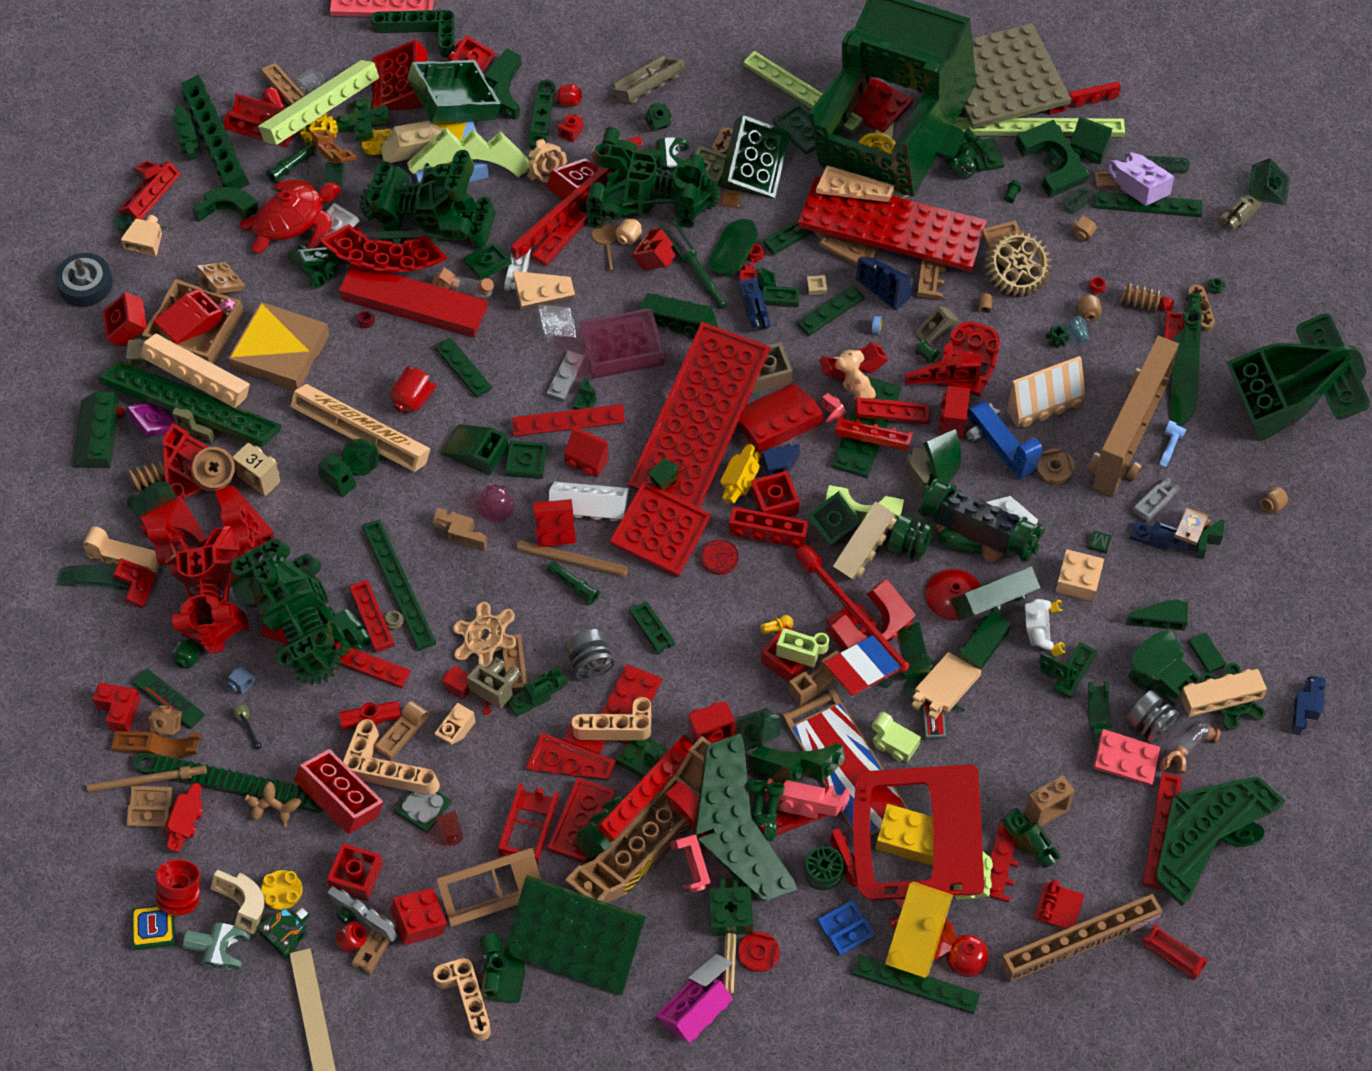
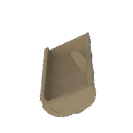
M662 55L613 83L614 88L612 91L621 102L635 103L638 100L637 97L641 95L646 96L651 93V89L664 86L665 81L668 79L674 80L678 78L679 73L685 69L683 59L665 58Z

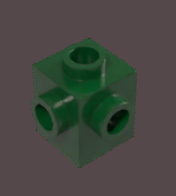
M659 103L649 106L650 108L646 112L645 120L648 125L650 124L652 131L668 128L671 125V112L669 108H666L665 104L660 105Z

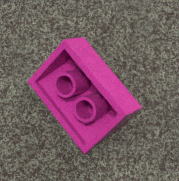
M691 979L655 1017L679 1039L690 1043L698 1037L699 1033L706 1026L713 1022V1019L721 1011L727 1008L733 998L720 980L714 979L707 986H703Z

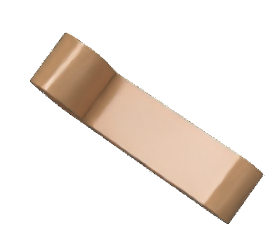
M91 527L83 543L85 552L90 559L96 558L104 563L118 564L119 559L123 558L158 573L161 567L157 562L155 550L109 539L107 533L99 527Z
M637 698L633 703L632 714L576 715L572 719L573 735L579 740H646L651 735V703L647 698Z
M458 959L437 966L433 972L436 986L440 989L458 986L473 1037L479 1041L488 1039L491 1034L490 1023L472 963L468 959ZM463 968L469 970L466 974L459 973ZM441 975H448L446 980L438 979ZM469 987L475 989L472 993L464 992ZM475 1006L480 1008V1010L475 1013L470 1011V1009ZM481 1020L483 1031L478 1029L477 1021Z

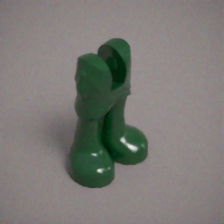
M299 244L298 250L308 249L307 245ZM294 249L287 253L291 263L307 274L309 283L313 288H320L326 283V280L330 281L339 271V266L333 261H329L325 265L315 266L319 271H315L311 266L303 267Z
M750 780L747 782V788L750 792L754 793L755 797L754 810L751 811L752 820L761 832L762 826H764L765 839L773 841L777 833L779 797L784 794L785 786L776 782L768 784V781ZM766 791H767V793H768V807H767V812L764 813V803H765V796H766Z

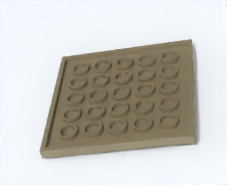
M1033 23L972 38L976 86L963 109L973 129L1071 103V98Z

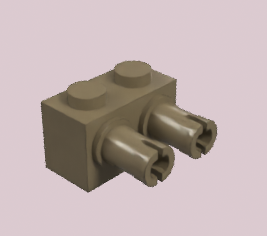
M496 657L488 668L478 664L467 677L469 691L501 709L513 696L511 686L521 676V673L518 669L515 670V667H511L504 677L497 675L505 667V663L502 660L499 661V658Z

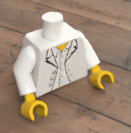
M1034 599L1030 603L1025 604L1026 628L1031 646H1038L1048 651L1051 650L1054 656L1065 653L1062 650L1065 647L1063 642L1055 645L1051 642L1049 611L1051 613L1063 611V609L1058 607L1059 604H1062V601L1050 602L1043 599Z

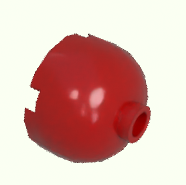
M965 934L958 936V940L952 944L951 950L947 953L946 957L952 971L964 977H973L983 972L988 963L989 953L983 940L975 935Z

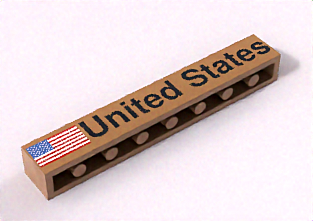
M1150 894L1003 955L1000 965L1009 982H1013L1158 922L1163 911L1154 895Z

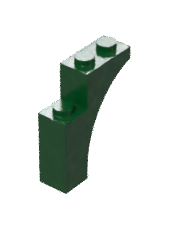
M506 48L484 74V77L501 103L499 112L503 113L507 118L517 120L520 116V107L513 99L509 88L513 76L522 66L520 54Z
M838 743L822 749L803 752L780 751L760 745L749 755L750 772L783 783L786 780L795 782L802 775L823 782L845 760L843 745Z

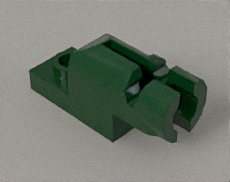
M326 605L317 609L324 623L328 621L334 622L343 632L345 640L354 649L361 650L371 644V637L363 629L356 616L348 609L336 615L333 609Z
M560 666L524 684V690L507 701L516 717L551 700V694L561 690L568 684L565 674L561 675Z
M1018 808L1012 809L1001 819V822L1021 853L1031 852L1042 868L1053 865L1055 863L1054 859H1060V854L1055 847L1050 846L1052 842L1045 835L1038 822L1028 825Z

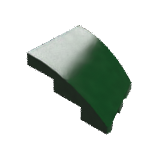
M956 429L923 443L930 461L926 462L933 480L929 481L930 484L934 479L941 478L942 482L948 485L960 468L961 448Z

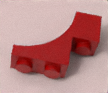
M873 342L859 350L865 358L859 366L860 371L875 372L888 361L882 347ZM823 356L819 359L822 366L821 370L826 376L834 377L836 380H845V373L835 368L838 357Z

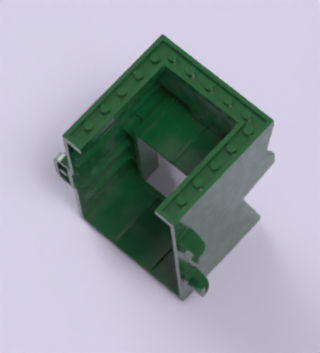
M867 0L855 28L848 30L842 41V70L809 112L819 165L823 168L830 166L895 185L894 191L914 197L936 156L944 159L954 158L964 141V131L953 125L976 86L970 18L913 0ZM872 78H879L888 83H895L904 88L924 93L894 145L892 154L839 136Z

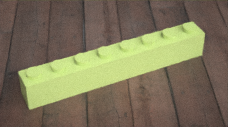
M360 60L258 126L264 142L275 145L279 144L377 80L379 75L374 62Z

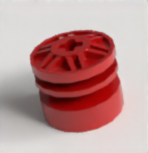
M174 859L162 864L156 871V904L158 908L170 915H184L195 910L200 903V870L194 863L183 859Z

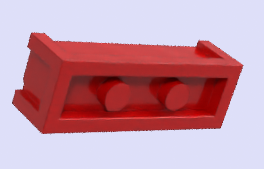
M1155 923L1148 936H1145L1142 945L1195 980L1209 959L1206 957L1202 958L1158 928L1159 925Z

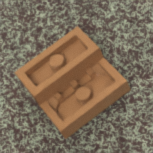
M131 786L127 826L165 827L171 811L173 787Z

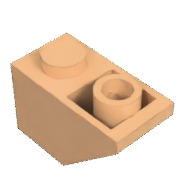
M457 703L437 729L435 735L451 745L462 740L475 723L474 712Z

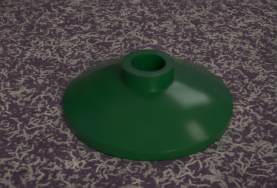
M1253 822L1223 837V839L1231 846L1248 847L1259 843L1264 838L1265 831L1261 825Z

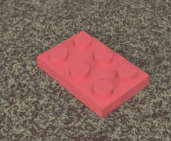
M1103 729L1100 733L1093 769L1151 786L1160 747Z

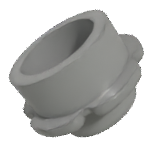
M978 426L966 432L967 440H972L973 442L979 440L982 437L983 429L980 430Z

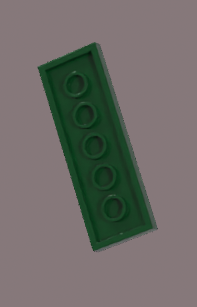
M868 377L876 393L874 399L898 400L901 386ZM855 407L849 421L856 422L857 419L862 424L872 426L879 424L878 427L885 429L889 423V420L856 417ZM842 437L832 463V468L868 478L880 445Z

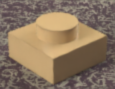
M825 275L807 277L809 295L827 294Z

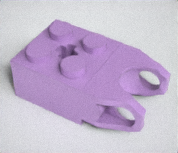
M1128 152L1125 154L1124 162L1118 160L1108 161L1106 169L1114 181L1121 185L1123 191L1145 206L1171 194L1174 176L1144 156ZM1112 164H1113V165L1115 166V168L1118 170L1117 173H1115V172L1113 171V169H1112Z

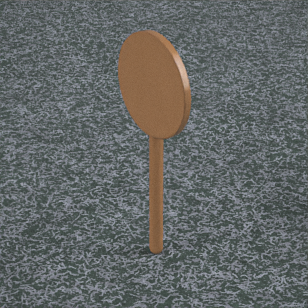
M611 224L594 229L592 232L594 241L606 246L609 270H613L609 244L617 240V228Z

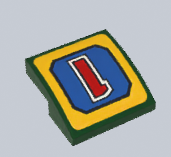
M158 906L132 909L133 950L175 945V915L164 913Z

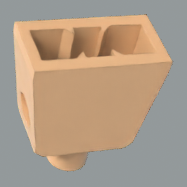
M148 215L146 221L134 220L121 239L124 250L156 257L162 236L160 225L157 223L158 218Z

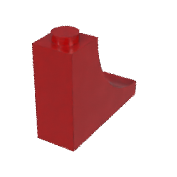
M182 497L140 517L142 521L140 528L145 536L147 535L148 524L167 520L175 529L182 531L186 538L194 541L199 547H203L206 543L207 538Z

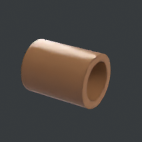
M990 294L980 295V313H983L984 308H986V313H991L992 296Z

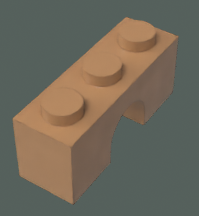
M838 651L821 660L819 668L812 674L808 675L804 671L789 681L788 692L799 706H802L839 682L824 665L825 661L838 655Z

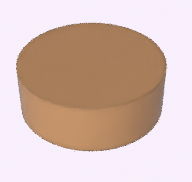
M1135 462L1126 478L1133 481L1141 470L1142 465Z

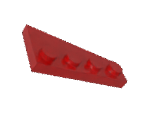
M541 733L526 766V770L608 781L616 761Z

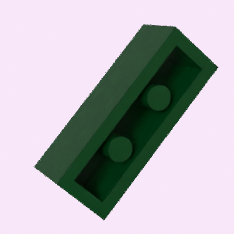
M991 612L988 617L984 616L980 621L979 629H974L969 636L970 641L967 645L963 644L959 649V658L981 670L1010 632L1012 623L995 612Z

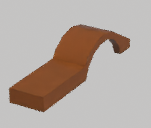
M115 731L111 750L121 753L161 754L164 757L170 756L171 758L182 759L198 753L197 744L202 735L200 733H190L184 739H170L154 732Z

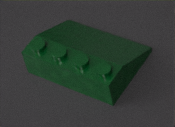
M745 115L736 119L719 186L730 190L775 198L790 132Z

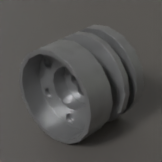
M592 629L580 632L572 636L565 644L566 653L569 660L572 661V668L579 680H589L594 676L604 675L615 665V660L611 655L610 649L607 648L608 643L601 630Z
M1153 691L1146 693L1135 704L1125 720V723L1135 731L1144 727L1141 736L1143 738L1148 737L1147 741L1150 744H1155L1160 738H1163L1170 731L1179 715L1175 709L1170 711L1171 706L1169 704L1159 708L1163 700Z

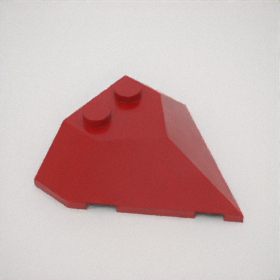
M174 423L171 424L163 437L167 504L180 497L186 499L203 490L194 483L191 476V466L195 456L202 449L209 447L189 436L188 431ZM210 467L209 471H214L215 473L216 469L214 467Z

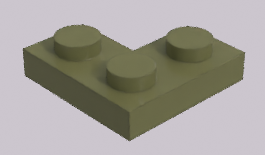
M699 146L695 154L704 158L703 165L706 167V172L709 178H713L712 182H717L716 187H718L727 155Z
M175 407L172 412L175 424L188 431L189 436L212 444L215 439L212 429L206 425L195 424L193 414L189 410Z

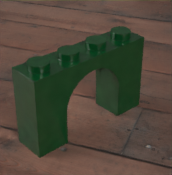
M1054 119L1017 135L1014 144L1022 157L1039 150H1051L1062 158L1064 167L1044 176L1041 187L1049 198L1086 183L1089 176L1088 169L1083 166L1079 155L1074 152L1070 141L1065 138L1060 125L1056 124Z

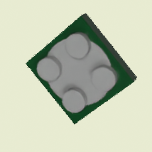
M409 791L394 811L428 833L452 801L438 791L432 795Z

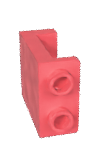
M689 835L669 841L671 850L684 848L693 882L682 885L683 889H689L690 892L706 889L705 884L711 882L697 836Z

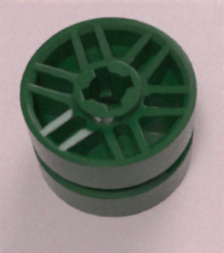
M827 846L813 849L806 858L805 878L807 882L818 890H830L839 884L843 871V859L840 853Z

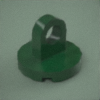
M363 438L354 439L344 446L341 458L350 467L353 474L366 475L377 467L379 450L370 440Z

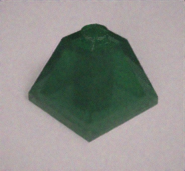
M767 708L738 717L735 735L741 734L745 751L763 746L780 736L782 717Z

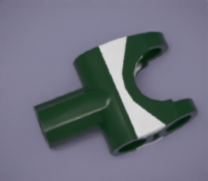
M660 138L656 141V149L640 151L643 153L652 152L657 168L674 173L676 166L685 160L676 157L675 154L680 151H687L689 149V142L683 138Z

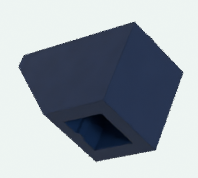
M788 444L784 447L769 448L763 451L762 461L767 476L785 471L789 472L800 456V444Z

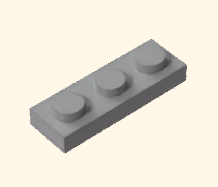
M568 350L546 393L548 397L564 402L585 361L584 355Z

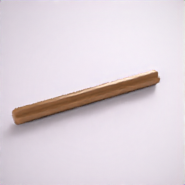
M519 540L516 546L517 551L621 577H626L628 567L547 546L538 547L535 543Z

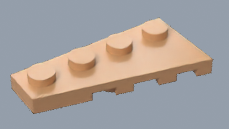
M827 166L816 188V193L889 202L895 185Z

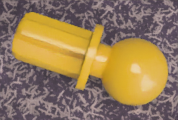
M783 615L779 619L773 618L772 622L760 626L761 632L764 635L775 631L779 633L786 625L792 628L793 619L788 615Z

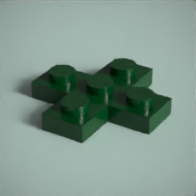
M370 98L353 101L354 113L337 116L339 133L355 130L356 141L374 138L373 126L390 123L388 106L372 109Z

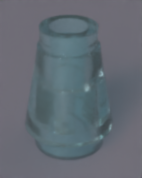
M1076 316L1070 319L1069 328L1079 343L1089 342L1090 338L1086 319H1083V316Z

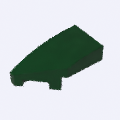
M586 377L579 388V395L573 405V410L593 408L597 401L596 391L590 386L589 380Z

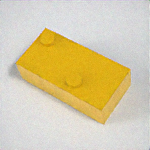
M916 882L910 883L885 962L886 965L924 978L929 975L953 898L952 894Z

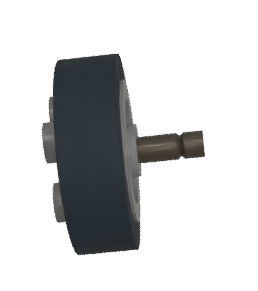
M78 253L66 258L58 266L55 273V281L61 297L69 304L75 306H90L99 303L107 297L113 286V278L107 262L102 257L93 253Z

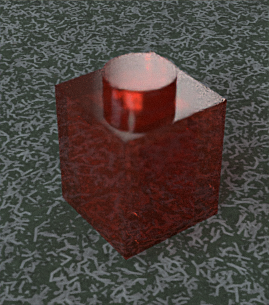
M455 811L436 817L444 846H454L459 844L460 840H464Z

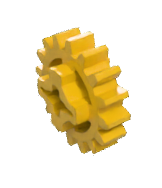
M327 113L323 114V116L300 129L301 139H304L305 143L310 142V145L313 146L315 143L312 139L311 131L326 129L336 138V133H338L336 120H333L332 116L327 118Z

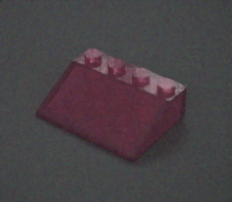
M652 308L580 322L592 379L664 365V350Z

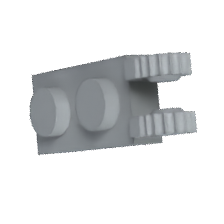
M1166 478L1134 507L1133 512L1146 522H1149L1180 490V487L1175 485L1168 492L1165 488L1170 485L1171 480Z

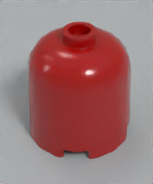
M407 365L390 391V397L395 409L400 412H417L437 388L436 383L431 384L427 380L429 376L416 367L410 369V366Z

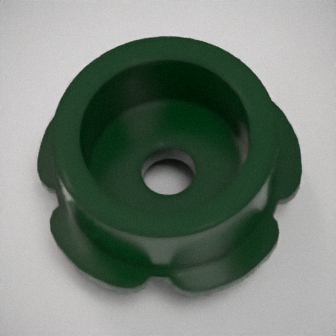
M1220 278L1210 279L1207 283L1208 289L1215 294L1222 292L1223 288H1225V283Z

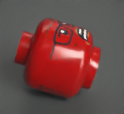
M350 922L340 927L336 932L337 945L345 952H352L361 948L367 940L366 930L358 922Z

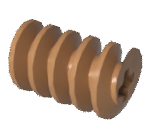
M1129 282L1124 289L1120 304L1126 300L1127 306L1133 302L1134 308L1140 304L1142 310L1147 305L1149 312L1154 307L1156 313L1161 297L1160 290L1153 294L1152 288L1146 292L1145 286L1139 290V285L1137 284L1132 289V283Z
M160 460L157 463V467L153 463H150V469L143 465L142 472L138 467L135 469V474L128 470L133 486L139 492L142 491V485L149 489V483L156 487L157 481L161 485L164 484L165 470Z

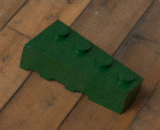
M647 293L638 308L642 320L662 328L668 326L671 331L678 334L684 332L690 335L689 338L691 339L695 338L701 322L719 328L713 309L708 305Z

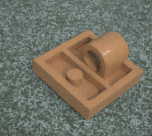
M226 262L197 265L195 272L200 277L199 287L205 291L220 294L241 291L245 287V284Z

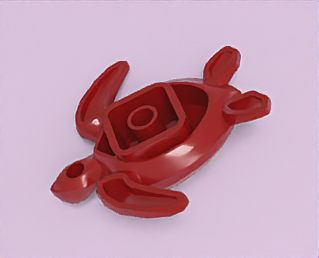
M285 180L278 182L274 187L280 192L267 200L255 217L247 218L240 222L241 229L245 231L252 230L255 235H258L252 244V251L256 254L262 253L269 246L270 239L285 240L293 238L311 229L314 225V232L307 248H319L321 245L320 239L329 235L332 226L331 216L329 213L321 210L322 205L334 200L340 193L341 188L336 183L328 182L317 192L312 184L305 181Z

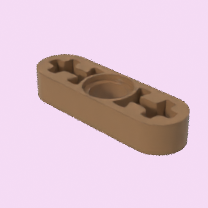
M1192 285L1189 288L1188 295L1194 291L1200 293L1199 295L1203 297L1200 306L1206 308L1205 311H1202L1201 330L1210 331L1214 327L1215 319L1205 289L1200 285ZM1204 316H1206L1205 319H1206V322L1209 323V325H1206V323H1203V321H1204Z

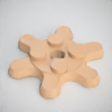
M481 602L476 608L477 616L472 622L460 620L454 625L455 633L463 635L465 638L463 645L456 649L455 658L465 661L471 655L477 654L479 656V664L488 668L493 662L495 651L501 650L503 647L505 649H513L516 646L515 637L505 633L506 627L514 621L515 615L511 609H505L499 615L493 616L490 613V605L487 602ZM490 632L489 636L483 640L482 636L484 633Z

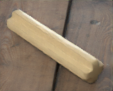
M727 933L725 935L724 958L733 962L723 971V985L729 994L734 993L736 934Z

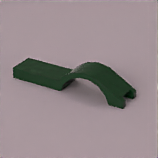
M1104 681V686H1093V682H1088V711L1093 731L1095 756L1101 731L1104 729L1114 732L1109 716L1110 690L1108 681Z

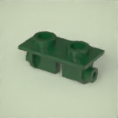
M1040 654V670L1042 673L1069 685V678L1077 676L1078 670L1075 666L1064 664V662L1052 655Z

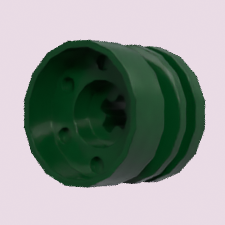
M901 513L894 526L888 545V552L901 555L906 548L908 549L907 558L910 559L915 552L914 561L920 562L929 547L933 525L927 523L924 530H922L924 522L920 520L916 527H913L914 518Z

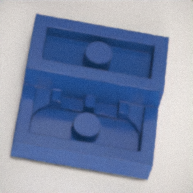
M854 900L816 920L839 956L875 936L866 917L863 918Z

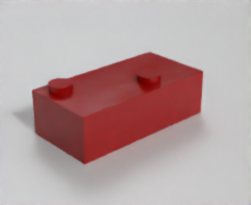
M330 749L302 763L294 780L348 835L376 819L384 803Z

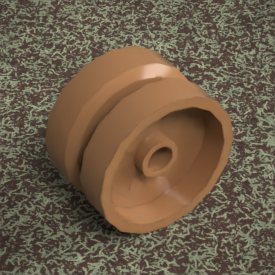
M219 447L202 449L195 456L191 466V476L194 483L200 489L207 492H215L225 488L230 483L234 474L235 464L232 456L226 450ZM214 467L216 469V472H210L209 468Z

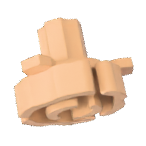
M544 139L537 140L536 148L530 151L528 155L530 171L527 177L532 181L537 178L542 182L548 183L552 169L566 165L565 152L561 151V148L555 144L545 143ZM552 150H556L558 158ZM541 174H547L549 177H543Z

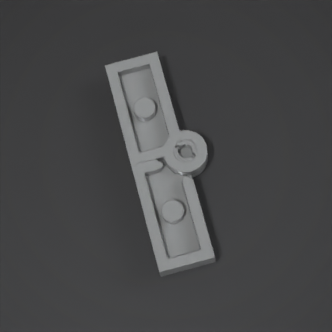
M332 886L327 892L332 902L340 908L344 906L349 909L358 920L391 942L397 937L393 929L395 926L390 920L386 918L384 920L381 919L375 910L371 908L368 910L358 899H351L350 895L343 889L339 891Z

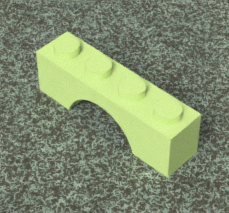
M829 485L826 500L840 490L862 520L865 518L873 505L859 504L851 498L847 488ZM885 496L879 502V504L898 516L902 513L904 499Z

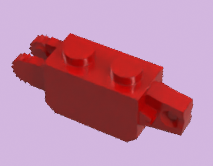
M193 783L187 790V793L179 795L172 805L163 829L165 836L168 837L166 850L177 854L183 843L188 838H193L197 828L194 826L196 819H200L203 808H200L203 801L199 800L202 786L199 783Z

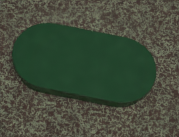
M736 220L730 223L723 231L709 260V266L716 276L727 277L735 271L738 272L743 267L758 237L757 227L752 220Z

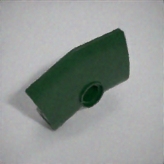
M495 933L481 936L479 940L485 963L483 966L484 975L480 991L481 995L496 1001L519 1003L525 976L524 961L504 954L508 937L498 939V935Z

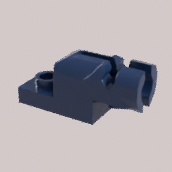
M757 277L739 281L738 284L747 317L749 316L753 331H758V328H760L758 320L761 321L763 330L770 328L771 324L762 291L759 289Z
M1157 520L1154 526L1135 521L1129 538L1165 551L1168 546L1178 550H1187L1189 546L1188 542L1174 538L1178 526L1169 525Z
M1319 676L1307 677L1303 691H1298L1294 701L1292 734L1300 735L1302 730L1306 729L1308 719L1318 720L1323 713L1325 678Z

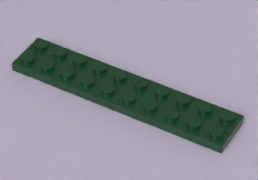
M118 361L99 376V383L109 388L129 394L171 412L174 411L175 407L187 409L193 414L196 422L252 443L255 446L263 447L281 431V424L241 408H234L218 399L122 361Z

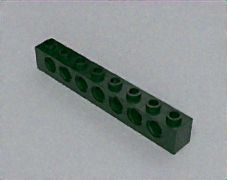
M198 74L180 83L183 89L180 92L184 100H188L186 105L190 113H194L192 119L196 126L199 125L197 130L200 136L205 138L203 143L206 149L211 151L209 157L213 163L216 162L214 168L217 174L222 176L220 181L223 187L241 189L249 185L250 182L200 75Z

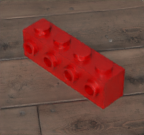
M733 507L729 522V535L737 538H750L754 541H766L774 545H786L797 549L805 545L809 521Z

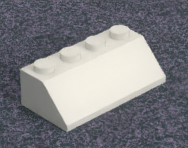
M554 481L549 490V501L572 499L573 516L575 518L591 516V519L596 520L604 517L610 518L609 520L621 521L626 513L629 488Z

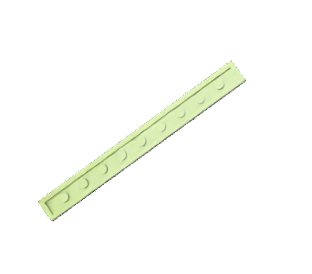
M958 117L953 126L961 128L964 132L969 128L975 134L974 136H1017L1022 132L1054 119L1056 124L1060 125L1064 136H1072L1079 118H1013L973 129L967 117ZM1086 118L1113 128L1111 137H1124L1125 135L1124 119Z

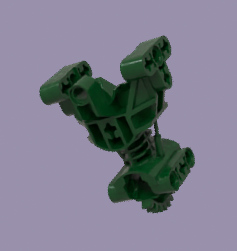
M613 127L605 129L602 143L595 147L596 164L603 168L616 169V171L608 175L606 188L601 183H592L590 185L586 203L587 223L592 228H602L605 219L616 221L620 219L621 215L627 216L631 213H637L643 217L645 213L653 209L656 203H672L679 225L692 228L696 217L702 211L705 212L706 209L711 210V207L715 208L716 204H718L720 187H716L717 182H712L713 178H709L703 165L704 158L700 155L692 154L688 160L681 161L676 166L674 173L667 170L664 171L657 168L652 152L643 153L638 149L636 143L621 140L620 131Z
M467 150L457 151L453 156L451 164H438L435 167H426L420 183L415 184L412 183L409 174L400 167L392 166L387 161L381 162L376 167L377 172L374 173L371 184L367 185L369 189L363 190L364 195H360L361 200L359 201L360 209L365 218L367 217L369 221L374 218L378 220L383 231H399L404 214H411L415 223L427 232H443L445 240H465L468 236L474 248H482L486 245L496 215L490 198L481 197L475 203L473 196L467 193L468 183L475 166Z
M271 539L232 562L231 568L233 573L240 576L230 582L239 605H244L246 608L257 607L262 621L270 630L277 632L283 629L288 644L277 649L276 659L278 664L287 668H294V679L300 680L301 683L306 684L307 682L313 685L315 681L316 684H321V679L328 682V675L335 676L333 673L334 669L340 671L337 664L344 663L340 657L346 656L349 653L350 644L345 640L343 632L334 622L328 621L323 624L317 612V609L329 602L321 581L315 576L321 569V562L309 554L301 555L290 562L286 560L290 554L288 544L278 539ZM263 555L262 561L259 562L260 556ZM340 642L341 647L337 650L336 645Z

